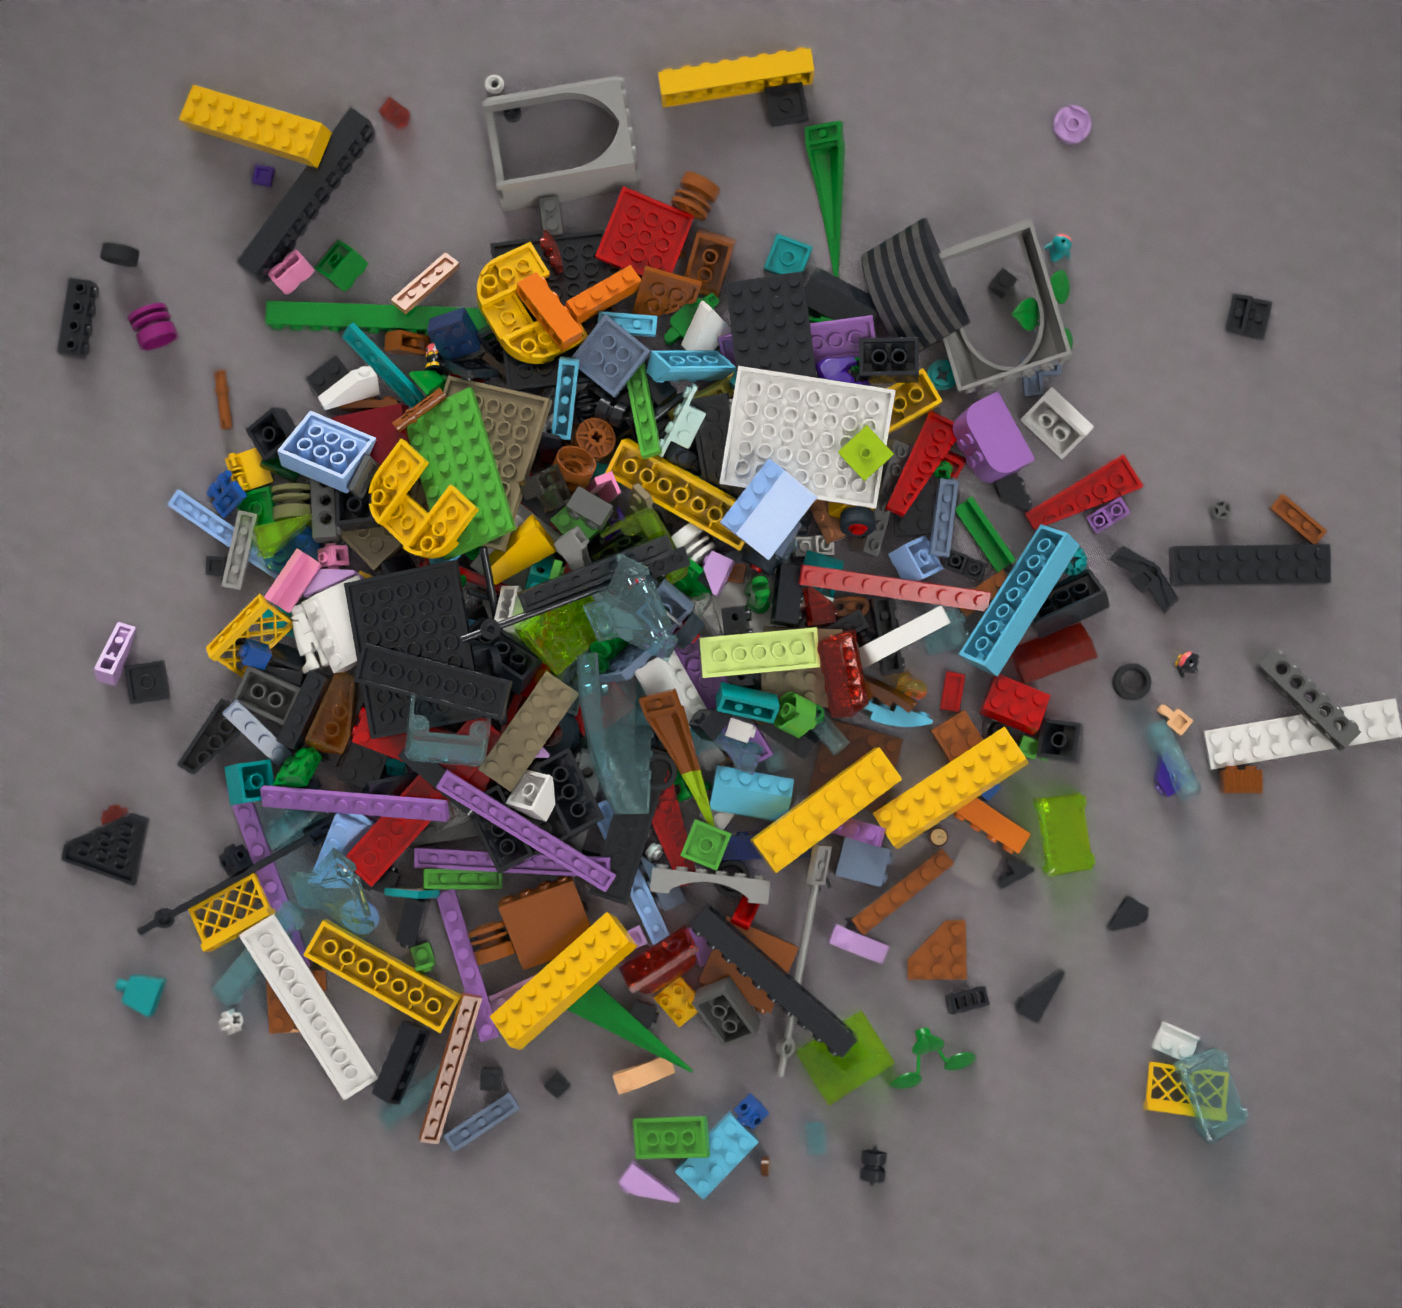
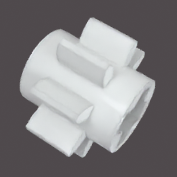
M230 1009L221 1013L222 1018L218 1021L221 1031H227L228 1035L242 1030L240 1026L244 1020L241 1012L238 1013L234 1009Z

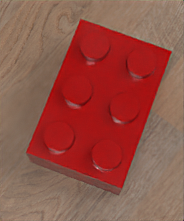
M999 674L998 677L994 675L991 678L978 714L1033 736L1039 730L1051 695Z

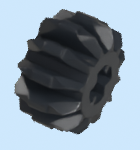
M583 390L576 393L575 408L579 422L582 423L587 419L596 418L594 414L597 406H595L593 392L591 390Z

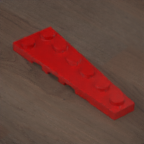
M932 411L928 413L887 503L886 510L901 517L905 515L955 443L956 437L953 434V421Z
M1123 454L1031 509L1024 516L1035 531L1040 524L1050 525L1136 491L1144 486Z
M669 769L667 771L664 782H666L670 777ZM673 784L668 789L661 791L652 825L672 870H676V866L688 867V871L695 872L694 861L680 856L687 840V834ZM690 883L682 884V885H679V886H680V888H681V887H683V886H685V885H688V884H690Z

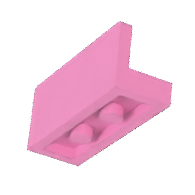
M612 471L593 478L586 491L592 494L598 493L600 499L607 503L612 502L621 493Z
M296 549L264 598L290 613L320 569L321 563L301 550Z

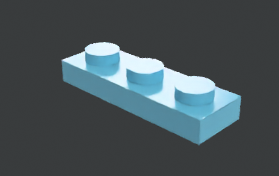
M599 311L598 323L606 314L631 335L656 337L657 316Z

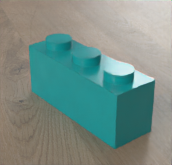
M724 682L720 683L715 697L716 708L719 712L772 724L780 708L777 694Z

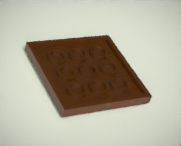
M827 719L807 794L811 795L874 747H880L893 767L896 768L903 739ZM889 790L863 809L875 812L886 805Z

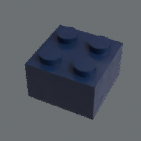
M465 307L430 318L427 333L444 361L453 360L480 350L481 341L477 337L478 329Z

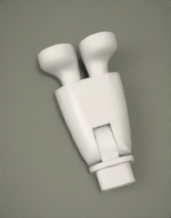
M303 605L294 606L291 610L292 617L290 618L293 620V632L299 654L306 657V663L302 668L303 673L307 674L309 670L316 671L320 669V665L313 653L315 651L318 652L322 667L329 666L330 664Z

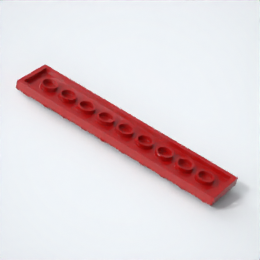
M484 718L467 721L434 759L448 771L467 782L479 769L502 734ZM420 775L400 795L401 797L450 801ZM381 816L342 861L372 887L431 820Z

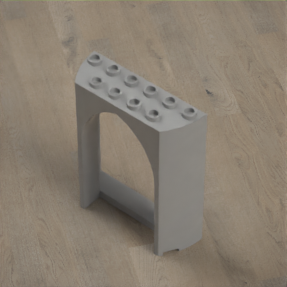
M619 75L482 98L497 180L496 186L503 212L540 206L539 198L558 196L559 202L621 192L623 186L631 190L638 189L637 182H641L639 170H635V163H638L632 127H628L631 126V119L623 77L619 78ZM576 99L601 107L619 125L616 136L609 148L600 157L584 166L505 180L494 117L495 111L559 100Z
M1032 218L941 250V253H939L951 285L954 287L946 261L1018 236L1040 311V328L1036 343L1027 358L1017 367H1004L985 359L972 344L966 326L943 338L958 392H964L965 395L987 389V391L998 388V384L1004 382L1006 385L1017 381L1016 378L1022 376L1029 378L1040 370L1043 372L1053 370L1055 365L1070 361L1072 356Z

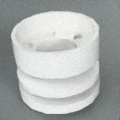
M688 523L669 539L673 549L684 546L688 558L698 565L704 561L705 556L710 554L716 545L711 542L704 546L709 537L706 536L699 540L698 536L703 530L691 523Z

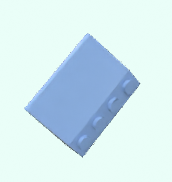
M310 411L277 452L283 467L348 493L349 490L347 488L364 456L370 455L376 438Z
M768 459L720 523L767 560H770L817 499V496L771 459Z

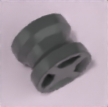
M1225 500L1216 501L1209 507V515L1216 521L1229 517L1232 511L1230 503Z

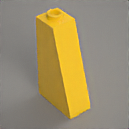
M533 514L517 530L511 533L505 552L495 549L489 554L495 585L556 552L553 538Z

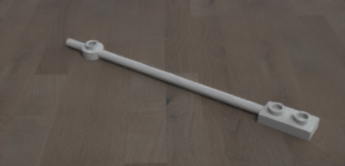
M815 844L811 852L806 883L811 884L794 977L800 984L803 977L819 885H825L832 849V846ZM787 1015L784 1037L780 1038L776 1043V1052L780 1055L777 1076L784 1077L787 1058L795 1050V1042L791 1039L795 1020L793 1015L791 1017Z

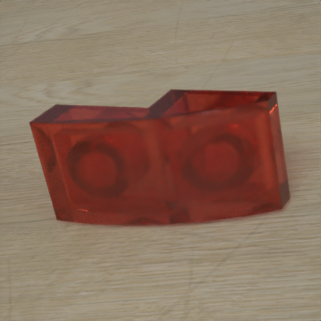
M543 230L544 237H540L541 249H545L546 256L550 255L551 267L555 266L556 273L564 272L558 246L548 230Z

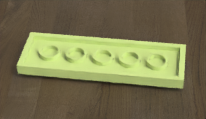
M817 627L699 638L702 678L820 667Z

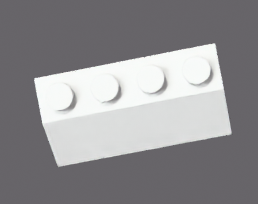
M673 647L661 649L658 654L651 656L647 660L648 663L644 667L634 672L646 695L676 688L681 705H684L688 723L695 712L699 709H706Z

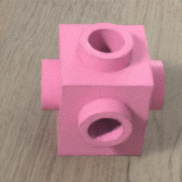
M328 543L325 544L324 548L317 549L318 561L321 563L320 569H340L339 567L349 565L347 545Z

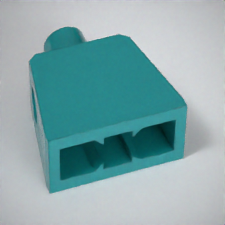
M547 556L531 565L524 590L548 581L554 557ZM537 568H543V573L537 572Z
M134 974L130 976L129 981L119 978L115 985V990L124 992L122 1003L150 1017L155 1014L167 979Z

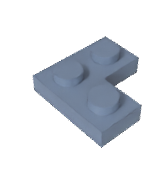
M1021 358V359H1020V364H1021L1026 358ZM1061 364L1055 365L1053 370L1047 372L1037 371L1034 376L1029 378L1022 376L1024 398L1043 396V377L1061 375Z

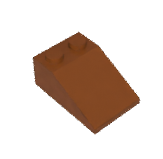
M700 228L696 234L684 277L702 281L699 293L707 296L713 293L718 298L737 240Z

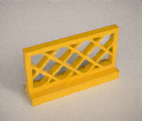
M259 594L205 647L210 659L219 661L243 678L248 666L246 665L242 670L236 667V662H240L241 659L236 657L235 650H239L241 645H235V641L238 638L246 637V639H249L252 636H260V642L268 644L271 650L293 628V620L270 604L263 595ZM267 609L273 612V617L262 618V614ZM286 621L288 624L284 628H277L276 622ZM273 622V629L263 630V623ZM253 624H259L260 631L249 632V627ZM273 634L274 638L271 641L263 642V635ZM226 651H232L233 658L224 659L221 655Z
M256 873L247 876L188 909L202 941L200 946L203 952H212L272 914L277 916L275 909L271 908ZM251 880L255 885L253 893L245 891L247 882ZM233 890L239 891L236 902L228 900ZM244 893L251 896L249 906L240 904ZM255 898L261 899L264 907L259 910L254 909ZM217 899L223 901L220 911L212 909L214 901ZM227 902L235 905L232 916L224 913ZM239 907L247 909L243 919L236 917ZM201 908L207 910L204 920L199 919L195 911ZM211 912L219 914L216 924L208 922ZM223 916L231 918L229 926L226 928L220 926ZM206 925L214 927L212 936L208 938L204 932Z
M1149 1062L1143 1110L1226 1121L1227 1113H1225L1228 1073ZM1160 1067L1166 1075L1157 1080L1153 1075V1068ZM1175 1070H1180L1185 1076L1179 1083H1176L1170 1075ZM1195 1073H1200L1204 1078V1081L1198 1086L1190 1078ZM1215 1075L1222 1076V1085L1217 1089L1209 1081ZM1168 1077L1175 1086L1166 1092L1160 1082ZM1186 1080L1194 1088L1187 1095L1180 1088V1085ZM1207 1082L1213 1092L1205 1098L1199 1088ZM1155 1086H1158L1164 1093L1159 1099L1151 1098V1091ZM1176 1088L1183 1096L1178 1102L1173 1101L1169 1096ZM1195 1091L1203 1099L1197 1105L1193 1104L1188 1098ZM1215 1094L1220 1099V1108L1213 1107L1208 1101Z

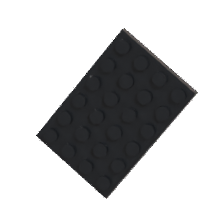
M803 271L727 282L726 291L736 371H738V366L817 378Z

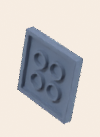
M605 314L572 358H580L579 369L616 398L649 356L651 350Z
M661 636L633 640L615 659L609 662V669L606 672H598L593 678L597 683L628 681L634 677V672L637 669L644 667L648 663L647 660L651 656H655L661 651L660 647L666 642Z

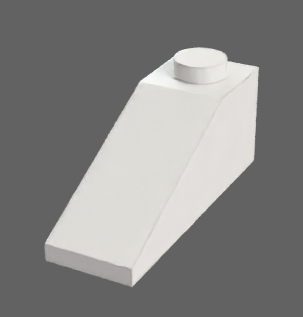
M371 365L352 370L318 396V400L323 409L327 410L380 395L377 375Z

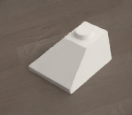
M526 770L505 804L534 819L546 822L555 806L553 777Z

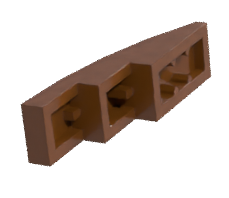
M845 670L840 674L841 680L868 701L876 697L888 707L895 702L908 713L918 704V702L902 691L883 681L849 670Z

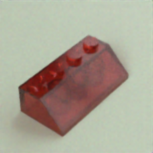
M1081 622L1063 628L1041 639L1036 638L1019 644L1011 654L1020 683L1023 684L1098 658L1092 639Z
M849 630L826 636L818 642L817 646L821 659V672L825 680L824 689L828 696V709L831 712L832 718L854 717L869 705L856 631Z

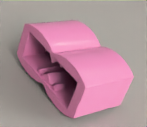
M294 250L284 258L283 262L274 266L268 273V276L287 295L293 292L300 282L308 279L313 274L314 269L298 250Z

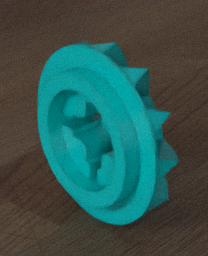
M938 360L931 364L927 375L935 389L942 391L951 389L956 381L950 361ZM938 371H941L942 373L949 371V373L945 377L946 381L942 378L936 380V378L939 376Z
M1080 547L1077 549L1073 557L1079 559L1074 562V568L1072 563L1069 562L1063 571L1064 574L1077 575L1087 566V556L1084 549Z

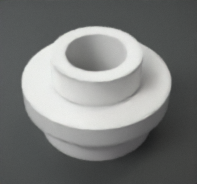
M490 75L485 81V88L491 94H498L504 88V81L498 75ZM493 83H498V86L495 88H493L491 85Z
M652 843L647 848L645 856H647L650 862L657 861L662 856V846Z

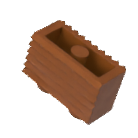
M1225 766V770H1219L1220 793H1263V770H1257V766H1245V770H1237V766Z

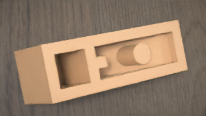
M657 1057L613 1072V1079L620 1095L674 1074L675 1069L673 1063Z

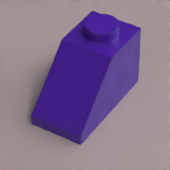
M1166 751L1159 753L1153 779L1156 784L1154 788L1160 796L1170 797L1188 784Z

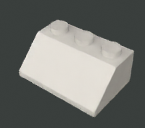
M1053 387L1021 418V421L1061 459L1094 427Z

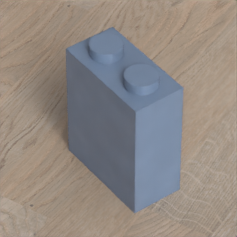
M844 837L834 875L881 887L882 883L885 884L888 872H885L887 864L890 865L893 854L890 853L891 849L873 846Z

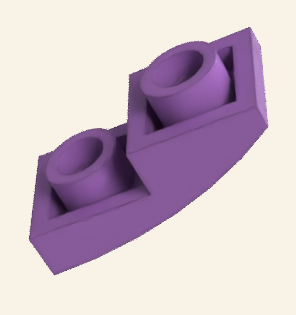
M1120 496L1086 518L1097 534L1130 514L1131 511Z

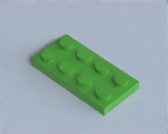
M707 1116L633 1119L636 1159L710 1157Z

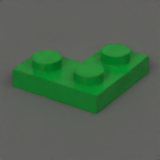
M689 558L691 565L679 569L671 583L690 597L692 601L701 606L712 592L697 580L704 569Z

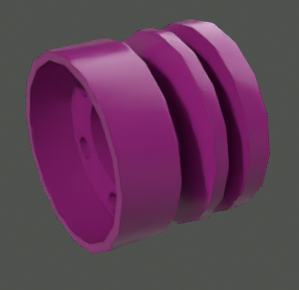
M165 303L145 305L128 315L127 319L132 325L131 329L134 332H138L135 338L141 350L148 351L164 347L175 341L179 336L175 324L169 321L171 315Z

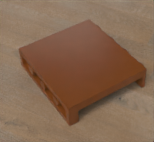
M561 875L555 881L542 882L538 887L523 889L519 894L514 896L506 895L498 901V909L523 970L555 959L591 927L573 876Z
M726 915L725 918L730 922L732 917ZM734 925L787 973L789 972L799 949L798 946L751 925L748 931ZM712 949L702 974L698 979V982H701L700 986L704 987L730 976L749 1004L755 1006L754 1010L762 1014L766 1012L771 1013L775 1003L766 996V991L764 989L758 990L751 983L752 979L748 975L746 977L742 976L736 970L737 966L733 962L729 964L721 957L722 953L718 949L715 951Z

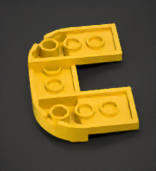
M529 242L494 258L485 265L477 282L476 300L481 313L507 353L522 362L542 364L553 361L556 356L582 344L588 337V334L582 326L581 340L566 350L561 351L538 321L533 322L516 294L517 283L535 272L544 279L550 275L532 243Z
M400 439L371 481L369 493L371 494V504H369L371 514L378 524L384 526L404 546L403 548L406 551L430 559L445 556L458 546V537L479 509L453 485L448 486L429 513L408 494V491L428 466L429 462L409 443Z

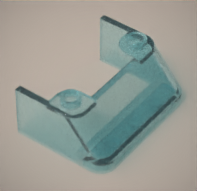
M411 694L405 741V755L409 760L465 766H479L484 762L490 736L491 718L485 716L484 721L474 722L470 727L469 736L429 732V721L427 718L421 715H414L415 695Z

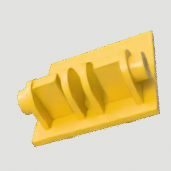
M256 447L238 454L230 453L227 458H224L228 470L232 473V482L237 481L244 492L274 482L271 472L260 467L262 457Z
M678 976L670 985L654 997L655 1001L678 1027H681L698 1013L692 1004L696 991H693L691 986L689 987L684 981V977Z

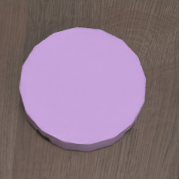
M1076 105L1060 109L1053 121V131L1056 137L1067 144H1078L1085 140L1092 126L1088 112Z

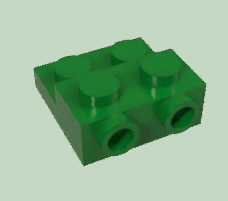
M315 747L299 749L295 756H289L285 760L273 786L288 788L307 786L322 756Z

